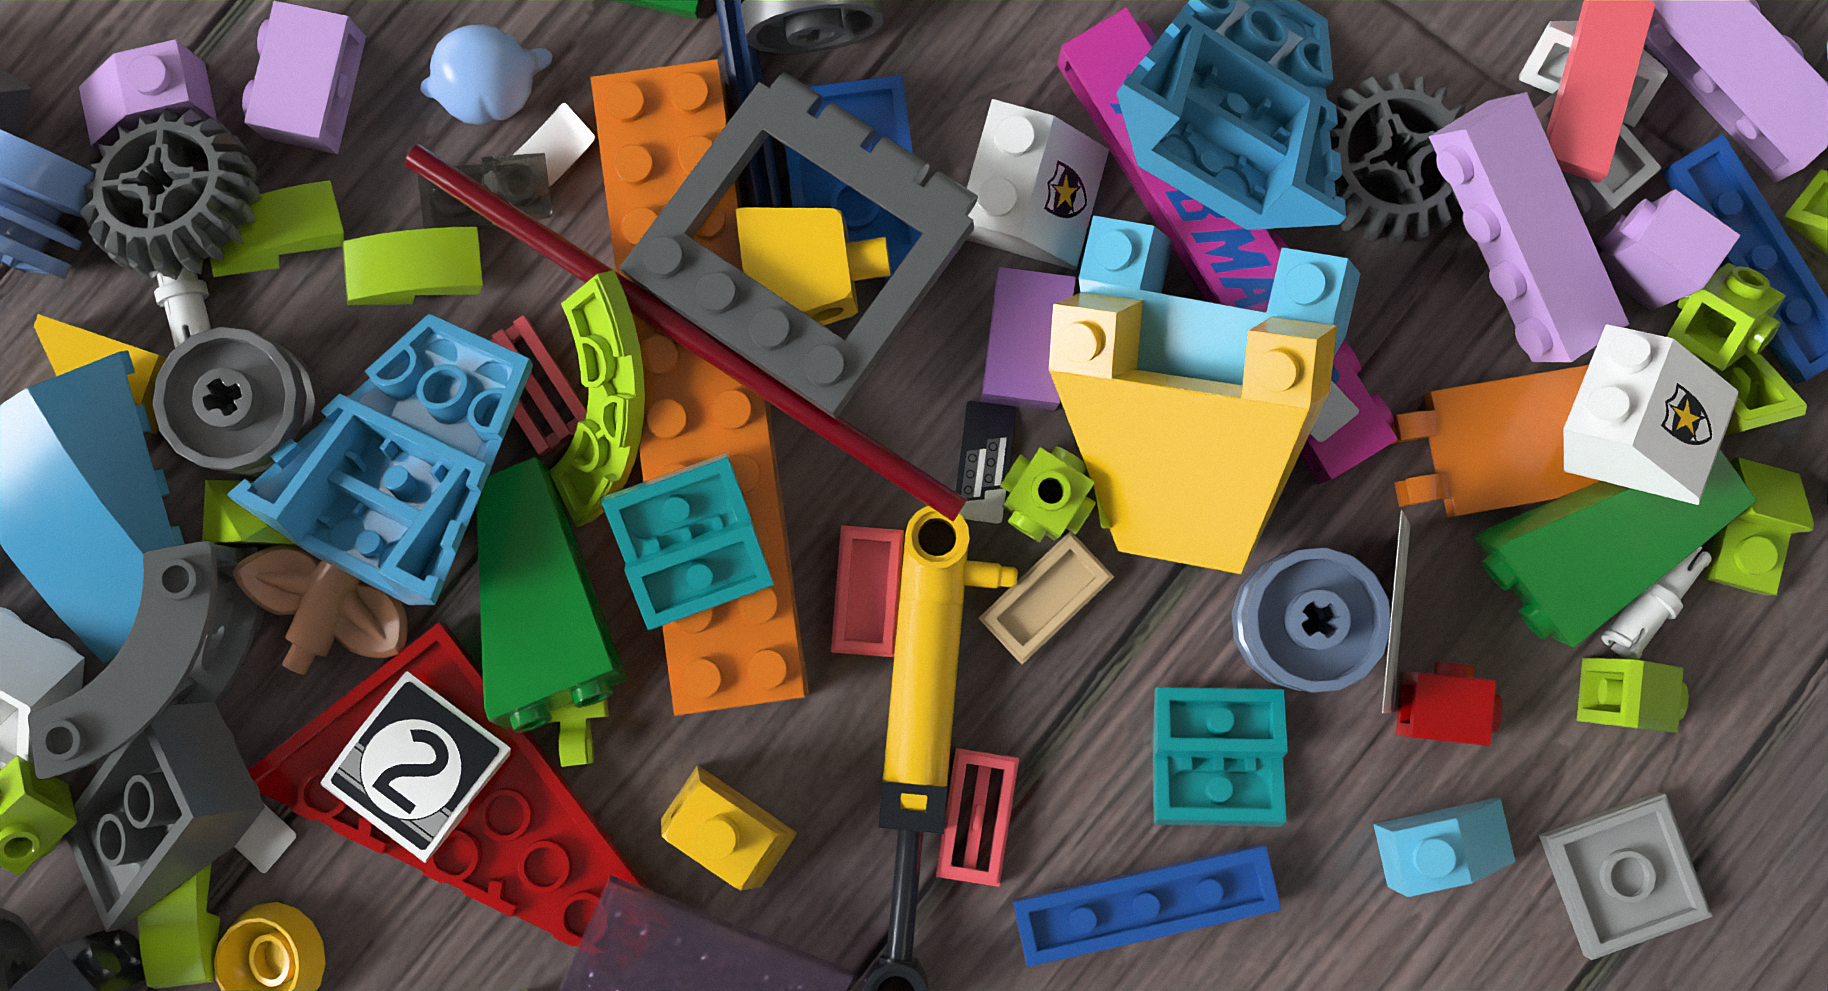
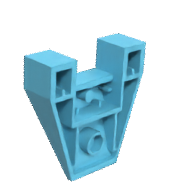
M1093 216L1078 278L1080 291L1143 300L1137 370L1243 385L1248 330L1270 317L1337 325L1334 355L1346 337L1361 274L1348 258L1282 247L1267 313L1161 294L1174 241L1152 225Z

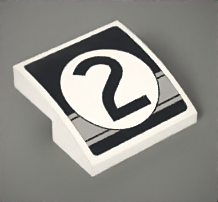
M406 671L359 728L320 783L321 786L424 863H427L468 813L470 803L510 756L511 748Z

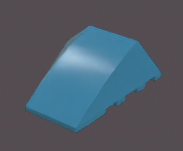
M1189 0L1116 92L1138 167L1246 230L1339 225L1347 218L1345 199L1336 196L1335 181L1342 175L1341 153L1331 149L1330 131L1338 122L1336 105L1327 100L1326 88L1333 81L1328 19L1298 0Z
M428 314L365 370L370 377L349 397L338 394L321 410L325 418L298 443L289 438L270 455L275 463L252 484L244 479L227 495L234 502L311 555L408 605H435L531 373L533 364L529 358Z
M128 350L119 351L28 387L0 405V545L54 612L103 664L115 658L135 622L143 589V555L151 550L184 545L180 527H170L162 500L163 497L170 494L163 469L154 471L143 433L152 431L144 404L135 406L126 376L135 373Z

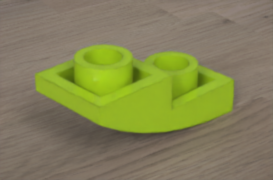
M331 181L297 185L260 194L262 199L249 206L254 212L256 222L243 224L238 228L243 244L229 241L222 248L224 262L213 259L211 256L209 258L213 276L218 277L278 269L279 255L343 247L344 232Z
M477 227L405 230L365 236L343 242L347 305L413 304L415 295H479L483 287Z
M211 863L138 915L139 943L148 987L157 989L211 983L214 981V957L218 944L220 917L206 912Z

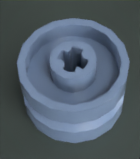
M1329 548L1304 549L1283 553L1258 565L1239 587L1231 612L1234 641L1246 664L1267 682L1297 691H1336L1365 678L1384 655L1390 634L1389 599L1376 575L1354 556ZM1304 608L1309 609L1315 616V626L1310 632H1305L1301 624L1309 619L1303 613Z

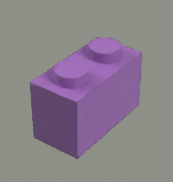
M999 267L980 402L1055 411L1060 404V397L1049 371L1053 304L1074 296L1076 277Z

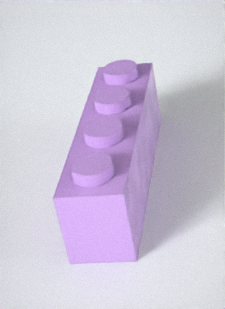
M1651 0L1656 2L1645 45L1774 183L1805 168L1828 147V81H1825L1804 59L1800 46L1788 36L1781 35L1762 15L1756 0Z
M1527 92L1488 100L1428 136L1437 154L1438 169L1444 179L1450 183L1464 213L1463 222L1469 235L1477 241L1489 267L1490 282L1497 294L1503 298L1516 326V339L1521 348L1529 355L1532 362H1573L1598 345L1606 324L1622 328L1629 325Z

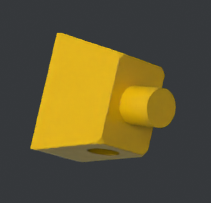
M759 207L735 209L743 273L823 326L852 317L858 313L855 281L891 276L886 237L849 242L848 230L841 210L835 208Z
M699 765L696 766L661 818L662 837L667 842L739 890L761 888L797 835L796 831Z

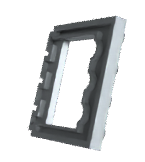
M783 72L770 88L760 82L757 83L619 269L626 278L822 411L837 419L974 230V221L968 215L974 208L978 195L941 171H937L925 187L920 186L929 170L927 162L886 136L880 139L871 153L866 150L875 138V129L833 102L829 103L816 119L814 116L822 105L823 96L788 73ZM769 135H772L923 233L846 340L692 239Z

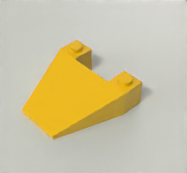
M1081 292L1053 304L1049 371L1089 476L1095 481L1093 486L1110 524V531L1118 551L1242 574L1330 392L1337 325L1276 317L1266 319L1248 330L1243 385L1137 370L1143 300Z

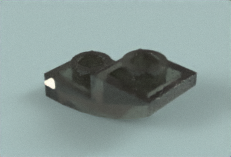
M545 153L481 157V164L454 166L534 219L541 220L552 217ZM417 174L424 229L477 227V230L499 227Z

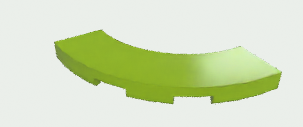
M614 270L595 275L561 303L574 336L580 364L581 383L585 387H589L585 420L578 422L574 437L565 455L549 472L577 527L594 521L605 512L601 503L604 496L623 489L634 466L641 442L645 404L641 350L631 310Z

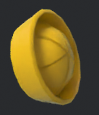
M279 902L258 904L239 915L219 941L214 957L215 979L221 991H317L320 987L326 965L323 940L313 921L299 909Z

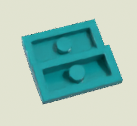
M728 452L603 497L601 503L625 561L624 571L648 630L774 585L763 548Z
M1156 687L1153 724L1154 825L1282 827L1286 823L1283 757L1287 754L1288 748L1284 689Z

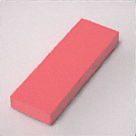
M1584 0L1545 134L1561 171L1597 183L1608 176L1656 2L1651 0Z

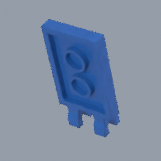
M902 75L809 87L823 96L822 105L814 116L816 119L824 108L833 102L876 130L875 138L866 150L871 153L880 139L886 136L913 154ZM785 144L792 207L835 208L841 210L847 226L849 242L886 237L892 276L923 233ZM891 276L884 277L885 285L889 281Z

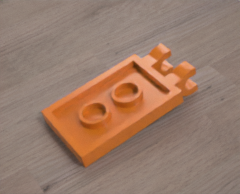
M1589 365L1431 391L1424 394L1427 411L1393 416L1395 425L1391 427V430L1398 440L1390 445L1429 438L1435 474L1412 477L1395 482L1399 507L1444 499L1447 518L1555 500L1601 481L1564 471L1563 429Z

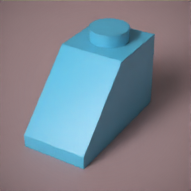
M1500 798L1373 824L1387 887L1406 897L1472 884L1516 862Z

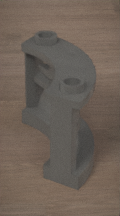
M200 541L151 550L143 555L144 572L140 606L131 631L118 654L105 670L77 693L60 702L31 711L28 714L35 773L39 779H47L70 773L92 763H95L96 771L100 770L111 753L117 751L139 735L169 705L214 701L217 707L233 689L246 665H243V662L251 647L255 631H260L265 613V610L254 603L237 585L232 571L240 561L265 548L241 549L219 546L208 541Z

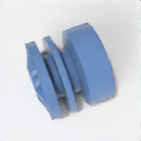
M0 130V263L24 273L49 274L66 279L72 265L43 252L49 239L79 251L83 242L72 233L57 225L61 213L83 218L79 212L90 202L87 199L84 185L94 181L96 173L3 130Z

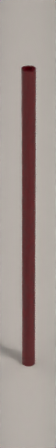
M416 144L406 156V167L583 282L587 283L595 275L613 270L422 145ZM615 271L632 314L954 522L967 502L966 498L838 416L837 419H834L671 307Z

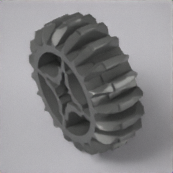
M1397 72L1389 74L1384 80L1382 87L1372 76L1364 79L1359 85V93L1351 88H1346L1338 96L1339 107L1336 106L1338 124L1330 131L1331 149L1341 153L1342 175L1335 181L1336 196L1345 199L1346 213L1348 214L1347 218L1342 221V231H1350L1360 221L1365 224L1363 230L1365 242H1373L1383 228L1390 245L1401 243L1405 238L1406 232L1414 241L1418 242L1429 235L1430 226L1440 231L1452 222L1450 212L1460 213L1462 211L1450 183L1444 179L1440 171L1438 172L1434 191L1427 200L1423 201L1419 187L1424 183L1421 177V165L1431 157L1437 156L1428 136L1462 117L1466 112V104L1455 105L1451 110L1442 104L1443 100L1447 97V87H1439L1429 96L1424 93L1425 80L1424 76L1415 77L1407 89H1404L1402 79ZM1400 118L1415 124L1424 133L1411 132L1404 126ZM1366 120L1370 130L1366 135L1369 151L1363 154L1357 162L1350 164L1348 142L1351 131L1356 124ZM1388 150H1392L1391 157L1395 153L1399 154L1402 159L1412 156L1400 169H1396L1397 162L1393 166H1390L1386 160L1376 163ZM1370 184L1379 187L1384 191L1389 203L1372 196L1361 185Z
M165 108L157 122L141 114L137 129L129 131L118 127L120 139L113 146L98 144L103 159L100 163L85 166L86 169L96 174L94 181L84 185L87 199L90 202L79 213L83 216L85 224L90 227L89 233L93 237L92 239L95 244L108 253V256L121 267H127L129 270L134 269L140 275H146L151 279L160 272L164 277L177 280L184 266L189 271L201 274L204 259L211 256L213 259L224 262L222 248L229 241L243 244L241 233L238 231L240 225L256 222L254 212L249 207L262 199L259 188L255 184V181L260 177L256 165L251 161V157L247 154L248 149L238 137L232 136L222 123L216 122L212 117L206 120L202 115L196 114L191 109L180 116L178 113ZM193 162L208 163L209 171L197 172L193 167ZM145 216L148 218L147 228H136L134 217Z

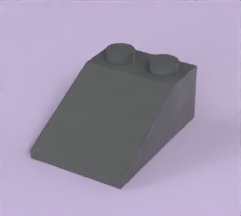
M215 701L167 706L139 735L109 755L74 805L77 824L65 835L106 932L119 930L234 847L265 808L260 797L259 788L251 779L235 745L234 736L231 730L227 728Z

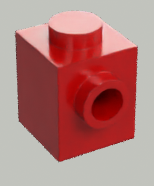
M1435 662L1434 674L1401 671L1396 735L1491 746V735L1499 730L1502 720V700L1499 694H1495L1496 681L1474 678L1475 666L1466 664Z

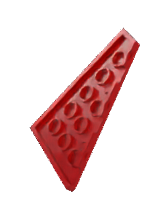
M444 622L437 623L248 770L251 779L257 784L260 793L293 808L292 812L311 821L318 820L332 827L334 832L379 854L386 853L423 871V875L439 883H448L462 890L464 895L509 917L516 916L553 934V938L569 946H578L593 954L594 958L621 971L626 969L677 927L529 731L515 733L513 728L507 730L488 721L484 709L483 671ZM406 671L511 748L510 756L470 803L468 813L427 863H424L321 786L320 783L359 728Z

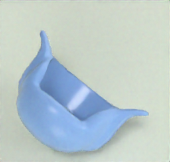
M485 24L463 26L446 34L437 44L431 58L430 77L421 82L420 89L425 96L436 99L450 115L464 123L475 125L491 124L496 120H506L514 116L524 107L531 94L533 76L548 67L553 56L545 48L530 50L522 48L512 35L502 32L496 27Z

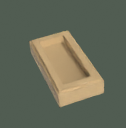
M1069 531L1017 581L1016 586L1010 587L978 619L1020 664H1023L1108 584L1114 576Z

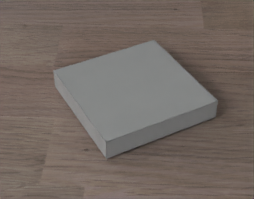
M1656 792L1539 834L1584 957L1590 960L1712 917L1668 798L1664 793Z

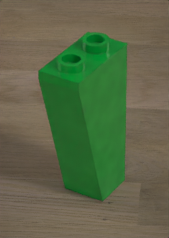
M1719 450L1699 505L1605 481H1598L1483 530L1473 539L1487 556L1481 561V565L1489 577L1504 591L1512 589L1524 605L1517 612L1526 626L1542 640L1550 636L1574 648L1757 500L1723 452Z
M537 457L489 475L476 504L484 709L488 721L507 730L513 728L515 733H521L548 723L552 719L551 711L573 702L575 707L581 708L609 698L613 694L611 687L627 681V677L561 495L549 470Z

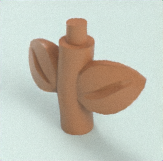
M282 544L265 548L240 561L232 571L237 585L261 608L276 615H294L293 621L285 635V638L293 644L282 662L284 667L293 672L306 675L316 655L327 656L335 638L349 651L373 658L395 656L403 651L406 645L408 621L400 600L365 582H361L360 579L323 560L320 561L298 545Z

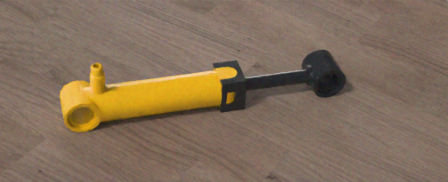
M929 506L922 508L913 515L908 522L905 532L878 828L898 829L886 955H881L868 969L863 991H878V986L882 981L893 976L907 979L915 991H928L927 975L918 959L912 957L923 832L944 834L965 586L995 589L1000 586L1013 588L1017 584L1018 570L1015 567L1001 566L999 563L967 560L970 540L969 528L961 514H958L953 522ZM933 521L946 523L955 534L954 547L950 552L942 556H933L926 553L919 544L918 536L920 530L924 525Z

